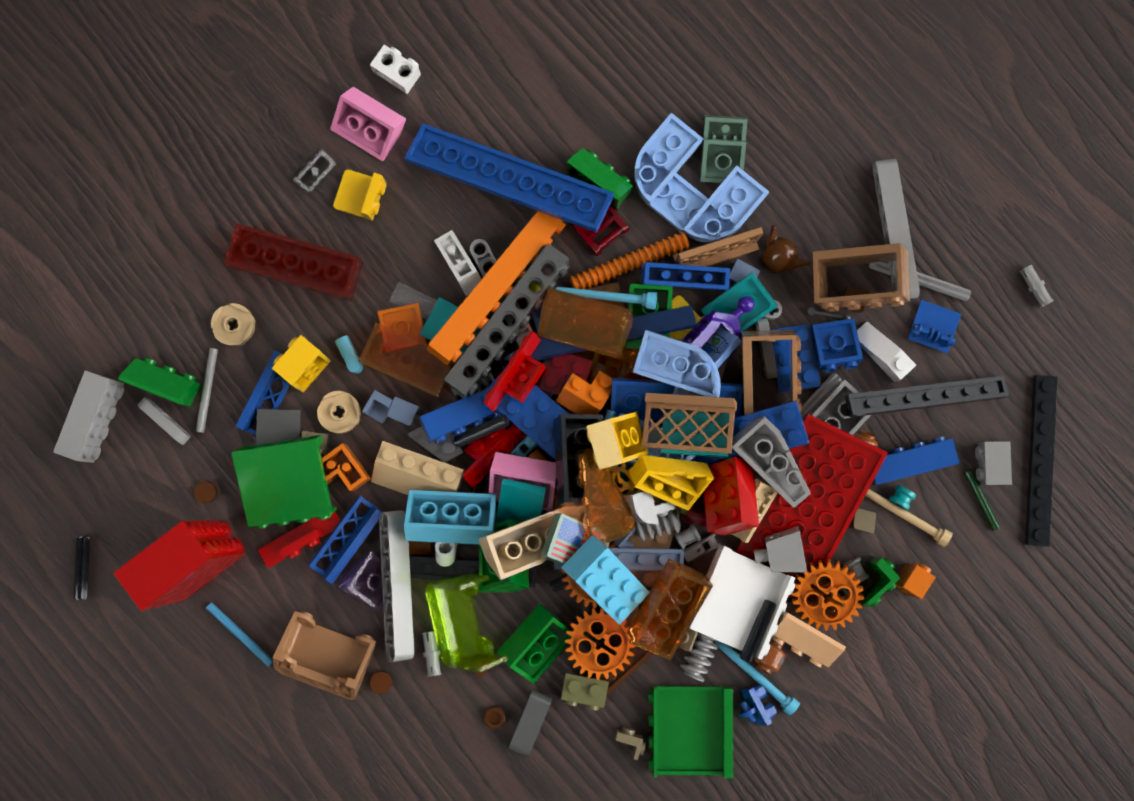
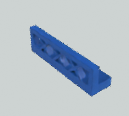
M274 350L235 427L256 435V430L250 428L254 419H257V409H262L263 401L271 398L274 405L272 409L278 410L291 385L287 381L285 383L284 378L281 376L276 377L278 373L272 369L274 360L282 353ZM281 379L283 384L282 391L273 394L272 383Z
M359 495L308 566L323 575L326 581L333 584L379 521V516L382 512L380 508ZM361 502L370 508L365 515L357 516L356 508ZM354 521V531L344 534L343 526L345 523ZM342 539L343 546L340 550L331 551L330 544L332 541ZM329 556L330 563L325 570L316 565L320 558Z

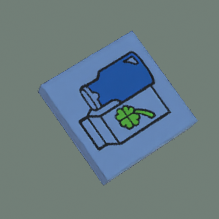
M718 327L701 349L712 358L718 369L742 341L736 335Z

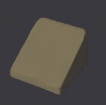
M858 508L851 521L850 528L874 534L876 513Z

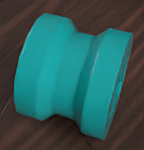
M897 485L895 488L896 492L890 496L889 501L904 510H909V503L915 499L916 494L903 486Z

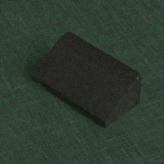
M317 148L293 174L291 179L309 194L336 165V162L321 148Z

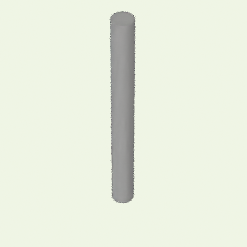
M209 348L195 432L204 433L218 349Z

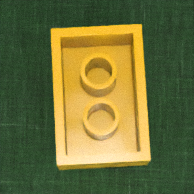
M300 335L298 338L295 337L288 344L289 349L284 354L276 357L272 369L288 383L304 393L331 360Z
M637 412L587 426V437L592 444L594 450L593 458L599 470L649 454L648 448L642 447L643 431Z

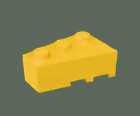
M641 455L629 471L636 488L687 511L714 479L707 463Z

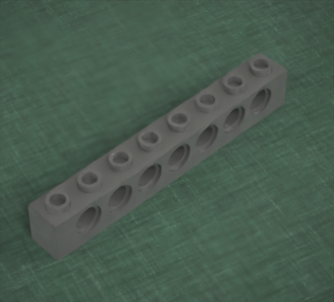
M549 243L444 378L447 385L465 398L469 394L472 396L479 388L477 383L482 377L485 379L492 371L490 366L495 360L499 361L505 354L503 349L508 343L512 344L518 336L516 332L521 326L525 327L531 319L529 315L534 309L537 311L544 302L542 298L547 292L550 294L557 285L555 281L558 277H563L570 268L567 256ZM549 267L554 272L549 276L542 273L544 268ZM532 284H537L541 289L538 292H531L529 287ZM519 301H525L528 306L525 309H518L516 304ZM510 317L515 320L512 326H505L503 324L506 318ZM495 334L502 337V340L497 344L490 341L491 336ZM482 351L489 354V357L484 361L477 359L478 353ZM472 368L476 371V374L472 378H467L464 376L465 370Z

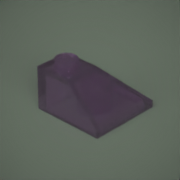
M368 552L346 570L336 587L353 600L376 612H380L383 607L381 559L372 552Z

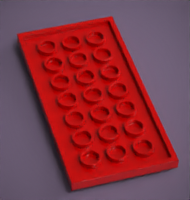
M807 413L803 423L809 444L790 448L789 450L811 494L793 508L777 493L749 542L744 543L741 540L735 550L736 553L754 561V550L766 548L765 537L799 526L806 568L811 570L810 563L817 567L819 560L822 561L823 565H826L828 559L831 560L888 454L887 451ZM769 561L760 562L761 564L770 567ZM781 572L795 577L794 582H800L797 579V574L805 575L804 572ZM791 594V595H788L789 597H791V598H793V599L796 598V597L793 596L792 594ZM810 594V595L807 596L806 599H807L808 601H809V599H810V597H811L812 594Z

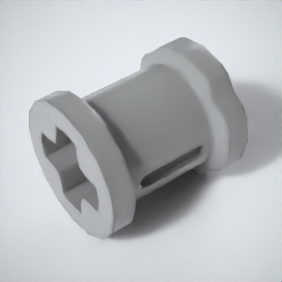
M694 524L689 525V528L678 534L676 532L673 533L681 549H685V546L695 541H701V537Z
M860 557L853 558L842 564V566L848 565V572L855 571L853 579L859 578L862 582L870 577L868 573H865L860 563Z

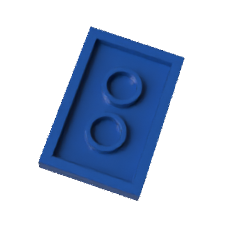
M806 324L773 329L794 330L796 335H799L801 351H797V357L801 360V373H797V378L801 381V390L820 387L811 325ZM776 340L772 344L777 367V378H775L777 393L790 392L789 340Z

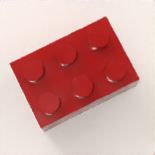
M737 457L709 465L714 479L704 490L707 532L725 536L758 527L759 520L753 468L744 459Z

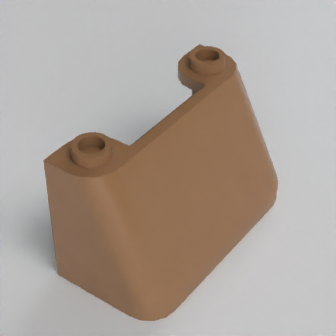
M295 611L272 658L274 669L278 673L337 696L354 700L376 646V641L366 634L356 636L355 639L316 625L315 620L312 619L313 616L308 612L302 611L300 613Z

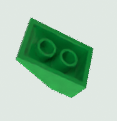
M630 284L629 294L643 295L648 292H657V303L655 310L646 309L642 304L629 303L628 318L672 309L673 286ZM670 333L662 334L664 336L670 337ZM643 339L626 342V348L640 349Z

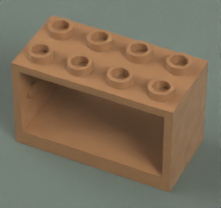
M901 243L813 252L814 303L822 309H826L827 312H836L842 307H847V310H859L860 306L869 305V308H881L882 304H891L893 307L904 306V302H910L908 250ZM897 260L896 277L898 280V292L828 297L827 267Z
M794 330L742 331L743 415L756 412L753 411L752 341L767 340L768 342H773L776 340H789L790 402L797 400L802 416L800 399H797V395L801 394V381L797 378V373H801V360L797 357V351H801L799 335H796Z

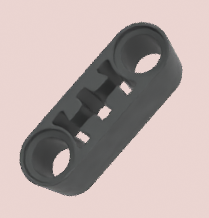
M532 689L508 749L526 757L529 756L551 704L552 697Z

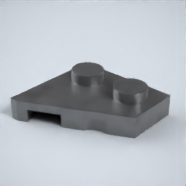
M422 427L408 433L410 438L444 463L464 453L462 448H457L453 443L454 433L446 436L447 440L438 444L428 442Z

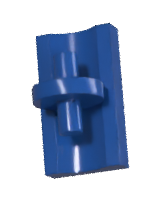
M757 685L740 690L739 692L744 700L740 703L743 709L739 713L740 718L747 717L750 723L756 722L757 726L770 725L772 723L771 719L777 714V711L771 703L763 706L760 699L767 696L764 687Z

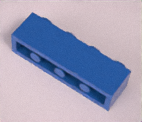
M649 262L641 264L640 284L715 291L729 290L730 268Z
M482 390L472 396L470 395L467 398L422 415L419 421L428 442L438 444L447 440L446 436L450 434L460 435L467 431V427L472 425L477 427L485 423L486 419L496 418L502 414L497 409L492 411L483 404L485 399L481 395L485 390Z
M942 436L931 439L932 443L925 445L923 441L911 444L912 449L904 450L903 447L892 449L891 454L887 455L871 486L960 464L953 439L945 440V437Z

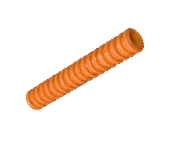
M680 231L678 235L675 233L673 237L668 236L666 240L663 238L661 242L656 241L654 245L651 243L649 247L643 246L642 250L638 248L637 252L631 251V254L628 255L626 253L624 257L619 256L617 260L614 258L612 262L607 261L605 265L602 263L600 267L594 266L593 270L589 268L588 272L582 271V274L577 273L575 277L570 276V283L572 288L591 289L592 285L596 287L598 283L603 284L605 280L608 282L610 278L615 279L617 275L620 277L622 273L627 274L629 270L632 272L634 268L640 269L642 263H653L652 261L654 260L657 262L659 258L664 259L666 255L669 257L671 253L676 254L678 250L681 252L683 248L689 249V241L686 234Z

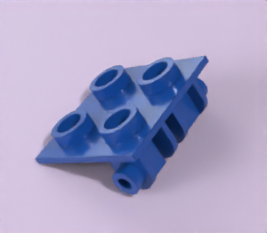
M921 300L908 340L948 354L950 346H953L956 338L953 337L961 314Z

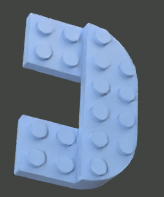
M671 113L644 144L638 154L634 170L636 189L642 200L677 230L683 231L690 239L708 243L728 238L741 228L769 194V191L736 166L709 199L677 174L704 139Z
M645 330L633 373L675 386L674 395L719 397L721 388L720 375L714 361L704 350L691 343ZM639 419L643 431L644 420ZM657 429L649 434L648 443H657L662 438ZM648 448L649 454H647V456L691 461L696 457L693 455L661 454V449ZM639 458L633 459L628 462L635 464Z

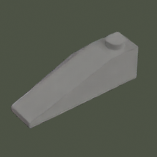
M765 416L748 423L733 436L732 448L793 508L811 494L781 432Z

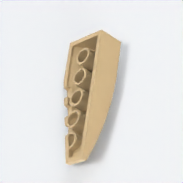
M599 495L587 497L586 503L580 506H563L478 538L486 561L498 578L502 580L542 564L547 560L540 557L555 514L562 513L591 527L610 513L609 507H604V500L600 503L597 501L600 497Z

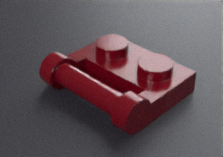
M611 205L597 233L577 225L573 226L596 256H599L602 253L601 250L622 233L626 234L630 230ZM615 222L618 227L596 244L593 239Z

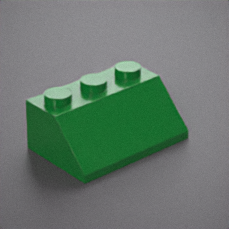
M582 148L567 161V173L571 177L614 193L610 205L616 211L632 192L633 186L631 181L624 175L620 177L614 172L615 169L606 162L603 164L599 161L598 156L591 150L586 151Z
M146 357L143 360L135 358L118 378L120 381L189 407L192 406L201 385L194 381L196 377L184 372L180 376L175 374L176 369L166 365L160 368L155 366L156 361Z
M508 519L495 524L494 532L520 522ZM479 544V592H516L529 588V569L500 580L486 561Z
M539 603L497 651V654L511 669L534 684L568 645L565 640L571 639V636L566 632L572 630Z

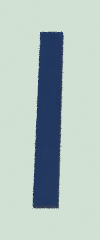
M692 305L542 336L539 337L541 341L530 357L539 361L643 339L645 330L662 335L696 328Z

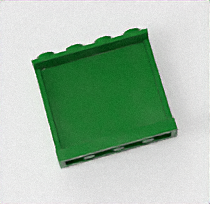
M321 435L239 447L231 452L248 527L256 526V529H262L274 523L277 526H282L294 520H297V523H303L315 517H318V520L330 518L337 510L336 506L332 507L328 491L319 448L323 443Z
M652 685V691L648 693L649 705H652V713L648 715L649 727H652V735L648 736V747L652 749V758H648V769L652 771L653 777L657 778V775H720L724 778H733V689L730 686Z

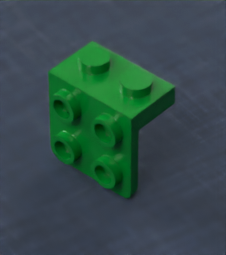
M872 556L866 562L880 576V579L862 594L864 600L858 601L865 607L877 605L882 599L880 596L886 591H892L898 585L897 581L900 579L893 570L895 566L887 558L883 559L882 557Z

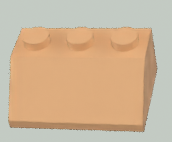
M787 612L780 615L777 622L779 625L778 630L771 638L781 645L785 642L792 646L790 650L801 657L803 653L810 656L809 661L820 668L822 664L829 668L846 648L844 645Z

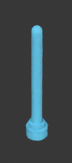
M556 287L554 289V293L559 296L642 304L646 309L652 310L656 309L657 292L634 295Z
M714 641L719 649L781 703L780 706L783 712L791 716L797 710L800 703L794 697H786L753 666L742 660L740 655L729 645L720 641Z

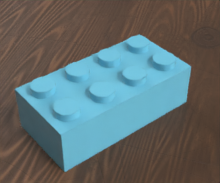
M409 490L404 521L406 541L480 544L478 538L494 533L496 494Z
M594 535L561 567L619 625L650 593Z

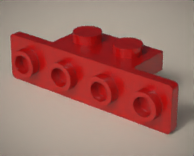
M530 331L523 338L521 346L511 356L509 364L499 374L493 388L487 392L483 404L490 410L495 411L505 394L523 404L546 369L544 364L530 357L541 341L535 332Z
M512 424L508 429L503 428L472 442L465 449V452L475 462L462 474V477L470 487L474 488L490 472L495 452L508 454L527 435Z
M336 511L327 519L318 520V517L312 518L260 548L258 552L268 568L288 557L291 560L302 554L300 550L308 546L310 549L321 543L319 539L330 534L340 522V518Z

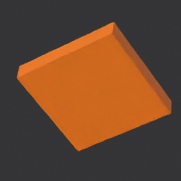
M419 303L377 311L386 353L428 344L427 339L419 335L424 326Z

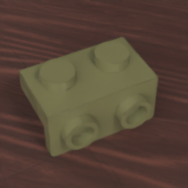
M566 672L561 700H565L567 705L577 706L578 703L586 704L588 709L599 710V707L604 708L609 681Z

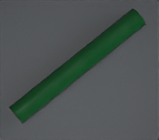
M972 470L965 471L963 474L992 531L999 529L1000 525Z

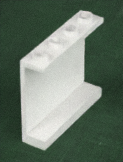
M719 545L685 626L742 651L764 600H770L776 604V608L754 657L762 660L763 656H766L769 652L771 637L778 630V619L786 610L787 603L785 602L787 597L792 594L795 588V577L781 572H771L770 567L756 563L752 559L733 552L732 549Z

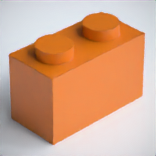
M905 563L898 574L900 579L897 581L898 585L896 588L910 597L922 599L936 577L930 573L932 570L922 563Z

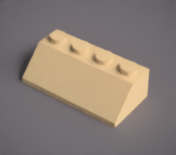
M382 441L375 460L371 482L409 495V490L458 492L463 480L462 474L466 470Z

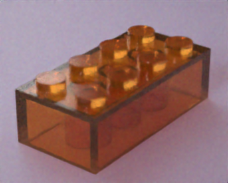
M377 322L358 361L437 397H440L446 384L444 378L455 364L453 361H450L448 365L444 364L427 350L428 345Z
M669 558L627 631L632 644L671 660L713 587L709 578L705 574Z

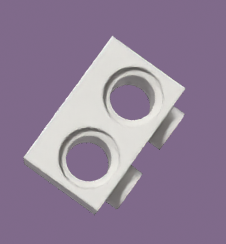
M383 45L370 64L372 71L408 94L421 75L418 63L411 58L405 59L402 57L401 52L396 48H389ZM388 59L393 60L390 65L383 64ZM403 71H410L408 76H400Z

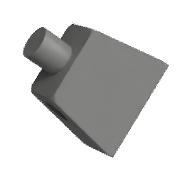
M799 526L765 537L766 548L754 550L756 563L769 561L771 572H807Z

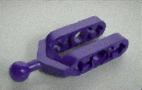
M749 296L741 297L737 302V308L732 314L712 310L696 324V328H692L682 341L701 348L717 330L719 325L742 340L738 319L743 313L752 311L754 308L753 299ZM735 349V350L731 353V355L722 363V365L718 368V370H719V369L724 365V363L732 356V354L736 351V349Z

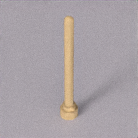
M868 489L865 497L932 535L938 545L945 547L949 543L953 533L947 529H937L870 489Z

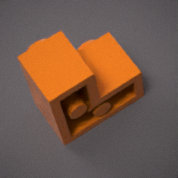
M599 371L592 384H589L572 373L555 402L575 414L598 415L612 393V378Z
M342 443L322 458L327 485L337 477H340L350 491H356L371 480V477L347 444Z

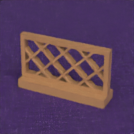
M760 227L672 256L674 264L710 267L759 251L757 242L763 235V230Z
M646 393L643 448L722 454L732 453L735 412L737 410L735 398ZM651 409H661L665 416L657 423H654L651 419ZM676 411H683L687 417L676 425L670 416ZM698 412H705L709 419L699 427L692 417ZM720 414H730L729 423L723 428L714 420ZM666 419H669L675 427L664 435L658 426ZM691 420L697 429L687 437L680 428ZM710 422H713L719 431L709 439L702 429ZM657 429L663 438L657 443H648L649 434ZM678 430L685 439L678 445H675L668 438ZM701 432L707 441L701 446H694L690 439ZM723 433L727 438V448H717L712 441Z

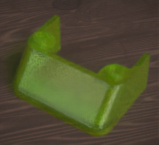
M468 574L436 581L426 586V596L440 656L445 666L449 668L482 672L508 660L507 656L494 654L493 643L486 637L480 636L471 596L478 594L479 583L489 580L488 575Z

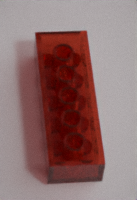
M236 223L224 264L234 270L352 302L363 261L355 255Z

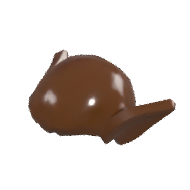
M771 226L766 249L762 255L763 264L772 273H781L786 270L808 266L810 261L798 258V249L795 244L787 238H779L776 226Z

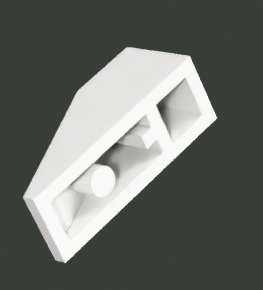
M451 230L434 241L465 295L468 296L482 279Z
M865 322L857 330L860 346L894 382L901 380L916 366L902 349L869 322Z

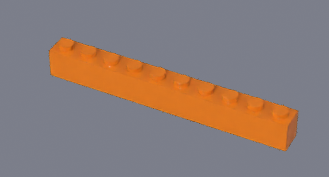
M538 211L431 340L427 350L446 365L450 361L455 363L462 354L460 349L463 345L469 346L476 337L473 333L477 328L482 330L489 321L486 317L490 312L495 313L502 304L499 301L503 296L507 297L514 289L512 285L516 280L520 281L527 272L525 269L529 264L532 265L541 249H544L548 243L551 245L553 242L551 237L554 233L559 235L566 226L563 223L564 221Z

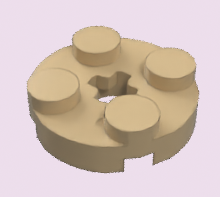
M231 303L215 311L211 319V328H213L215 338L221 343L228 346H242L254 333L255 318L244 306ZM236 319L238 327L230 330L229 321L233 322Z
M343 391L330 392L323 397L320 406H318V420L330 432L337 434L347 433L360 422V404L349 393ZM339 406L345 410L341 418L334 416V412L337 411L336 407Z

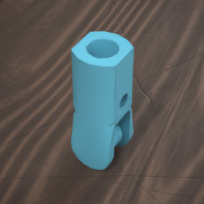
M345 335L335 340L348 370L353 373H360L363 370V364L349 336Z
M526 436L510 454L527 457L537 444ZM523 444L529 448L526 453L520 449Z

